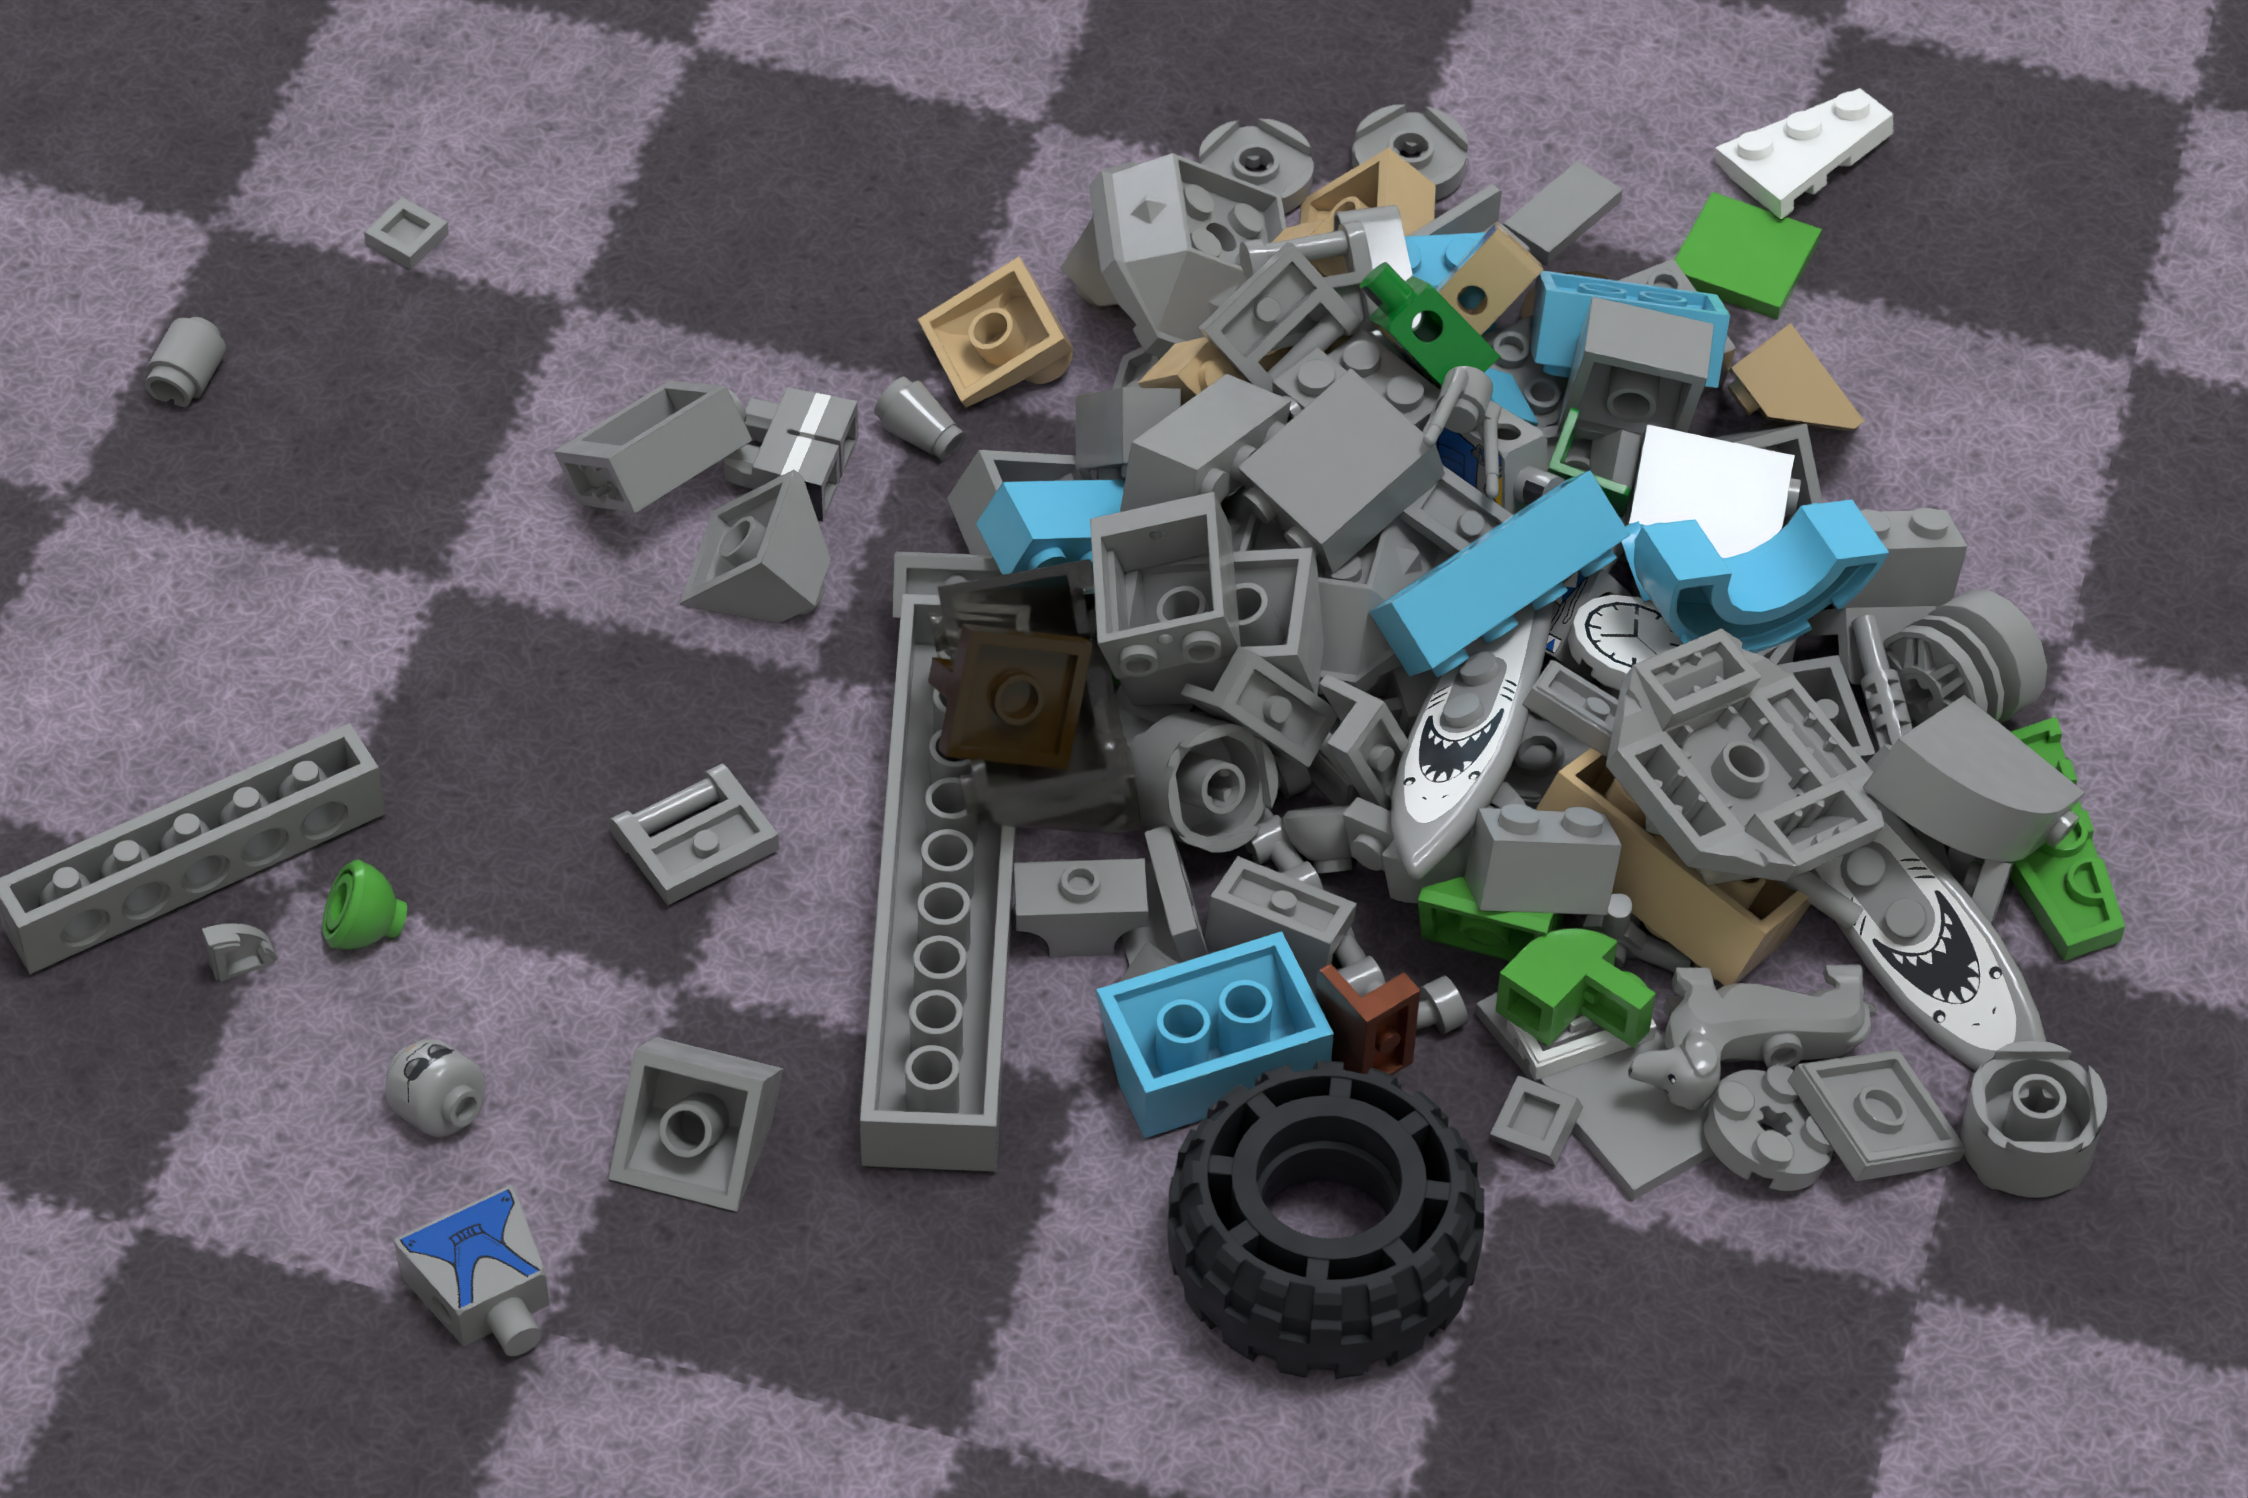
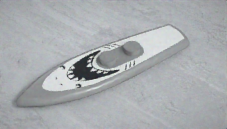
M1555 600L1538 610H1535L1531 603L1513 614L1519 623L1516 627L1487 644L1480 636L1464 647L1469 656L1467 660L1449 672L1435 678L1409 734V743L1404 749L1399 762L1391 797V827L1396 850L1411 879L1420 880L1458 845L1474 827L1478 808H1487L1505 779L1523 737L1531 711L1522 703L1540 677Z
M1877 801V810L1882 811L1884 827L1875 839L1860 848L1810 870L1814 875L1864 909L1850 930L1836 922L1843 935L1899 1008L1936 1044L1974 1071H1977L1980 1065L1983 1066L1990 1059L1994 1058L1995 1051L2007 1044L2030 1040L2046 1042L2040 1015L2025 979L1997 931L1970 895L1938 858L1895 813Z

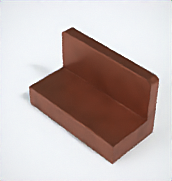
M1331 964L1318 970L1316 1000L1334 1033L1331 1062H1344V1070L1368 1074L1369 1069L1372 1067L1390 1075L1413 1063L1421 990L1405 972L1360 997Z

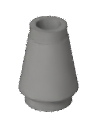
M900 377L887 387L876 403L874 414L882 420V429L933 456L935 455L942 462L951 453L960 448L965 440L966 434L958 428V425L921 381L911 382L906 377Z

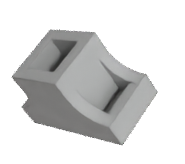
M1145 858L1014 863L1016 931L1030 932L1042 937L1048 944L1049 957L1114 955L1115 943L1121 935L1136 928L1148 927Z

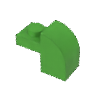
M1562 929L1549 932L1547 935H1542L1531 941L1500 972L1495 1012L1548 1047L1581 1013L1632 1048H1635L1650 1032L1656 993L1647 988L1645 983L1635 974L1621 971L1614 966L1618 941L1591 930Z

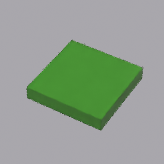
M1712 192L1674 260L1697 292L1717 294L1720 300L1778 320L1820 242L1822 229L1788 217L1779 219L1768 210Z

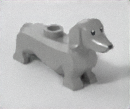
M1825 965L1823 971L1825 982L1833 985L1835 988L1818 990L1813 994L1747 983H1733L1716 990L1710 968L1676 967L1671 983L1673 991L1680 996H1667L1663 1009L1669 1017L1664 1036L1667 1050H1654L1639 1054L1633 1059L1628 1070V1076L1630 1079L1662 1088L1670 1102L1677 1106H1682L1687 1110H1698L1704 1106L1705 1102L1713 1096L1718 1088L1721 1071L1720 1063L1755 1061L1765 1062L1768 1067L1782 1065L1790 1068L1801 1060L1841 1058L1853 1050L1855 1046H1859L1868 1039L1871 1032L1870 1017L1877 1015L1876 1006L1871 1002L1863 1001L1861 965Z

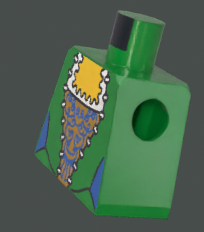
M1383 262L1374 268L1361 282L1360 289L1378 307L1370 316L1369 321L1415 371L1439 390H1441L1444 377L1450 369L1458 366H1469L1485 373L1501 357L1429 283L1414 276L1405 281L1387 262ZM1421 312L1420 322L1412 329V322L1415 316Z

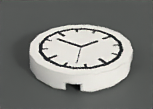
M1622 595L1593 598L1578 609L1568 636L1571 655L1580 665L1583 659L1586 664L1593 668L1592 677L1603 685L1619 691L1622 680L1634 664L1683 645L1681 640L1672 632L1653 602H1643L1642 598Z

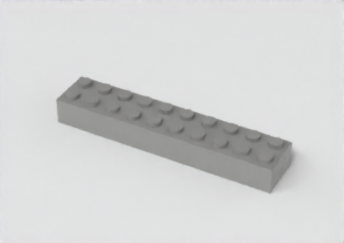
M902 594L860 1113L862 1166L996 1172L1021 764L946 757L940 752L938 748L948 699L928 683L932 657L955 660L962 624L1029 631V599Z

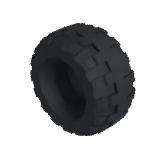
M1316 1061L1312 1070L1293 1072L1291 1066L1285 1065L1262 1072L1261 1077L1255 1078V1086L1248 1090L1244 1085H1237L1210 1106L1207 1118L1201 1120L1196 1130L1190 1129L1179 1149L1173 1177H1171L1168 1203L1167 1237L1173 1274L1179 1275L1184 1286L1185 1301L1201 1322H1205L1210 1330L1218 1326L1222 1330L1223 1342L1252 1362L1255 1361L1259 1354L1277 1361L1276 1369H1279L1280 1373L1307 1378L1308 1369L1334 1370L1335 1379L1362 1376L1364 1372H1368L1369 1364L1385 1359L1390 1367L1423 1349L1425 1336L1428 1334L1433 1338L1440 1329L1445 1331L1461 1311L1465 1294L1469 1286H1473L1484 1234V1188L1480 1187L1478 1180V1162L1467 1140L1461 1138L1457 1128L1448 1127L1449 1117L1441 1111V1108L1421 1091H1416L1411 1096L1401 1090L1402 1083L1398 1082L1397 1077L1372 1067L1369 1069L1368 1074L1344 1070V1062ZM1307 1181H1333L1351 1185L1367 1193L1381 1205L1387 1216L1376 1226L1357 1235L1343 1238H1320L1303 1234L1288 1227L1278 1220L1265 1204L1274 1195L1292 1185Z

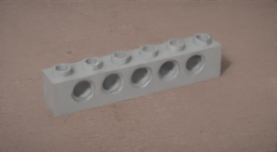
M351 724L343 725L1 877L0 919L3 930L29 974L39 971L385 815L379 767Z

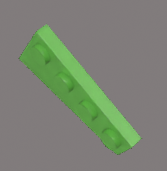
M2057 716L2011 731L2013 735L2076 785L2077 777L2071 759H2066L2061 745L2062 731ZM2080 800L2072 809V812L2080 818L2062 842L2055 848L2046 842L2026 858L2015 861L2010 874L2011 880L2063 961L2121 942L2125 929L2104 860L2098 858L2092 840L2094 829L2088 811H2083Z

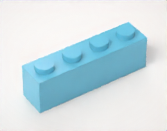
M1589 470L1565 480L1370 610L1369 613L1409 677L1430 669L1436 677H1439L1467 660L1469 656L1464 647L1480 636L1487 644L1516 627L1519 623L1513 614L1531 603L1535 610H1538L1566 593L1568 589L1564 585L1563 580L1580 570L1583 577H1587L1617 558L1611 548L1629 537L1630 534Z
M1125 479L1002 482L977 521L976 526L1005 580H1036L1040 582L1056 579L1087 578L1094 580L1090 519L1120 512Z

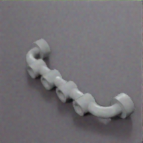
M1273 755L1278 772V789L1285 799L1311 788L1307 767ZM1266 807L1258 823L1255 825L1261 827V829L1253 839L1244 844L1248 852L1253 854L1252 858L1255 863L1261 865L1272 859L1280 873L1323 890L1322 883L1310 862H1304L1290 843L1284 830L1283 820L1278 815H1273L1270 809ZM1350 927L1333 954L1342 966V969L1337 971L1360 997H1363L1386 982L1378 964L1371 956L1365 955L1355 940L1352 927ZM1442 976L1420 987L1421 1002H1419L1417 1029L1435 1024L1439 1032L1444 1035L1468 1023V1014L1462 997L1447 976Z

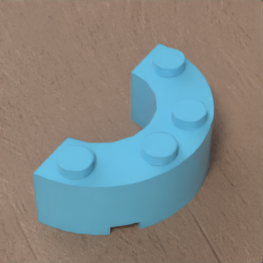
M1851 499L1800 506L1789 523L1770 540L1748 552L1727 558H1721L1696 519L1644 525L1635 539L1634 569L1639 582L1672 632L1683 644L1722 628L1742 641V649L1757 653L1789 642L1812 630L1807 620L1832 602L1837 609L1841 610L1874 577L1887 558L1889 551Z

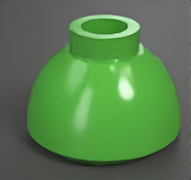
M359 859L354 860L341 869L330 889L322 922V930L326 942L332 948L352 950L370 946L384 936L395 939L404 926L407 915V903L396 899L391 884L379 870Z

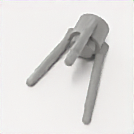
M1458 366L1450 369L1444 377L1438 400L1434 402L1430 418L1422 431L1425 434L1423 442L1426 446H1433L1444 427L1453 432L1467 433L1476 426L1483 425L1486 494L1489 498L1494 499L1499 494L1497 424L1502 407L1490 400L1493 393V383L1489 376L1474 367Z

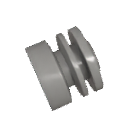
M1970 589L1931 611L1927 616L1886 638L1883 642L1889 667L1898 672L1913 728L1963 695L1968 697L1997 722L2002 723L2033 705L2045 688L2047 663L2040 638L2029 619L2011 601L1992 591Z

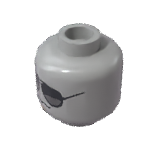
M436 1038L422 1039L401 1049L390 1062L386 1073V1100L395 1114L421 1132L435 1138L448 1137L462 1130L479 1114L485 1095V1076L476 1062L451 1045Z

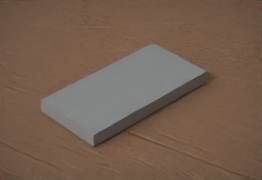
M1497 992L1476 1003L1475 1015L1530 1080L1578 1097L1583 1108L1573 1127V1132L1631 1201L1715 1155L1704 1134L1703 1123L1708 1117V1108L1706 1107L1709 1100L1698 1110H1687L1682 1106L1671 1103L1662 1088L1630 1079L1628 1076L1629 1067L1633 1059L1639 1054L1654 1050H1667L1665 1041L1657 1030L1655 1039L1638 1044L1635 1048L1630 1047L1535 1081L1529 1071V1060L1522 1059L1518 1051L1517 1039L1512 1040L1506 1030L1507 1019L1495 1012Z

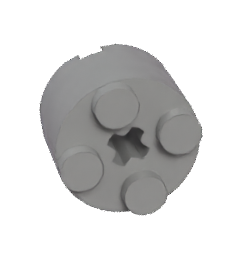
M1179 712L1162 718L1146 732L1136 735L1131 740L1127 749L1129 761L1127 790L1129 801L1138 823L1143 829L1148 831L1167 825L1170 827L1175 841L1209 852H1227L1241 847L1253 839L1261 829V827L1255 825L1258 823L1266 807L1272 809L1277 796L1278 772L1270 748L1262 739L1256 738L1247 732L1246 728L1204 714Z
M2034 1040L2007 1044L1995 1051L1994 1058L1990 1059L1983 1066L1980 1065L1973 1077L1961 1125L1960 1140L1964 1144V1155L1968 1163L1984 1185L1991 1189L2002 1190L2016 1196L2037 1198L2053 1196L2073 1189L2080 1184L2092 1164L2107 1112V1095L2100 1076L2090 1065L2088 1070H2085L2080 1064L2070 1059L2071 1051L2054 1043Z

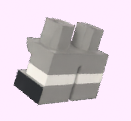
M789 387L786 388L780 403L751 398L745 410L747 418L744 423L752 440L762 442L761 447L746 444L724 458L725 481L754 490L795 470L803 476L817 520L823 522L840 483V477L843 476L859 438L858 401Z

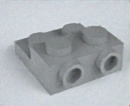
M1363 329L1329 355H1326L1317 347L1272 381L1273 393L1291 400L1288 422L1350 368L1421 431H1423L1430 418V411H1432L1434 402L1438 400L1440 393L1436 386Z

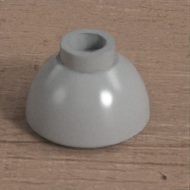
M1352 803L1290 810L1283 816L1284 830L1290 843L1298 853L1313 861V867L1317 873L1352 869V856L1343 819V813Z

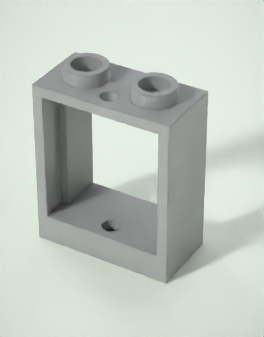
M669 380L553 452L576 499L584 506L636 513L752 441V438L744 423L747 418L745 408L740 399L727 386Z
M1215 492L1090 519L1098 645L1116 680L1131 676L1144 677L1163 669L1192 663L1204 664L1220 657L1234 655L1236 649L1241 647L1232 533ZM1209 554L1213 611L1136 628H1128L1125 572Z

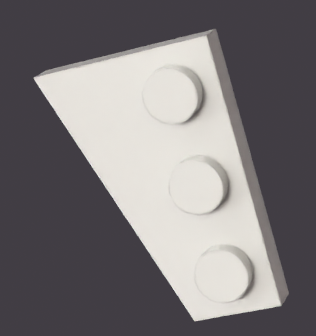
M1859 88L1852 92L1842 93L1835 99L1808 110L1793 113L1788 118L1759 130L1744 133L1737 139L1715 147V162L1731 180L1779 219H1782L1794 210V199L1805 191L1814 195L1827 185V174L1837 166L1853 165L1892 135L1893 113Z

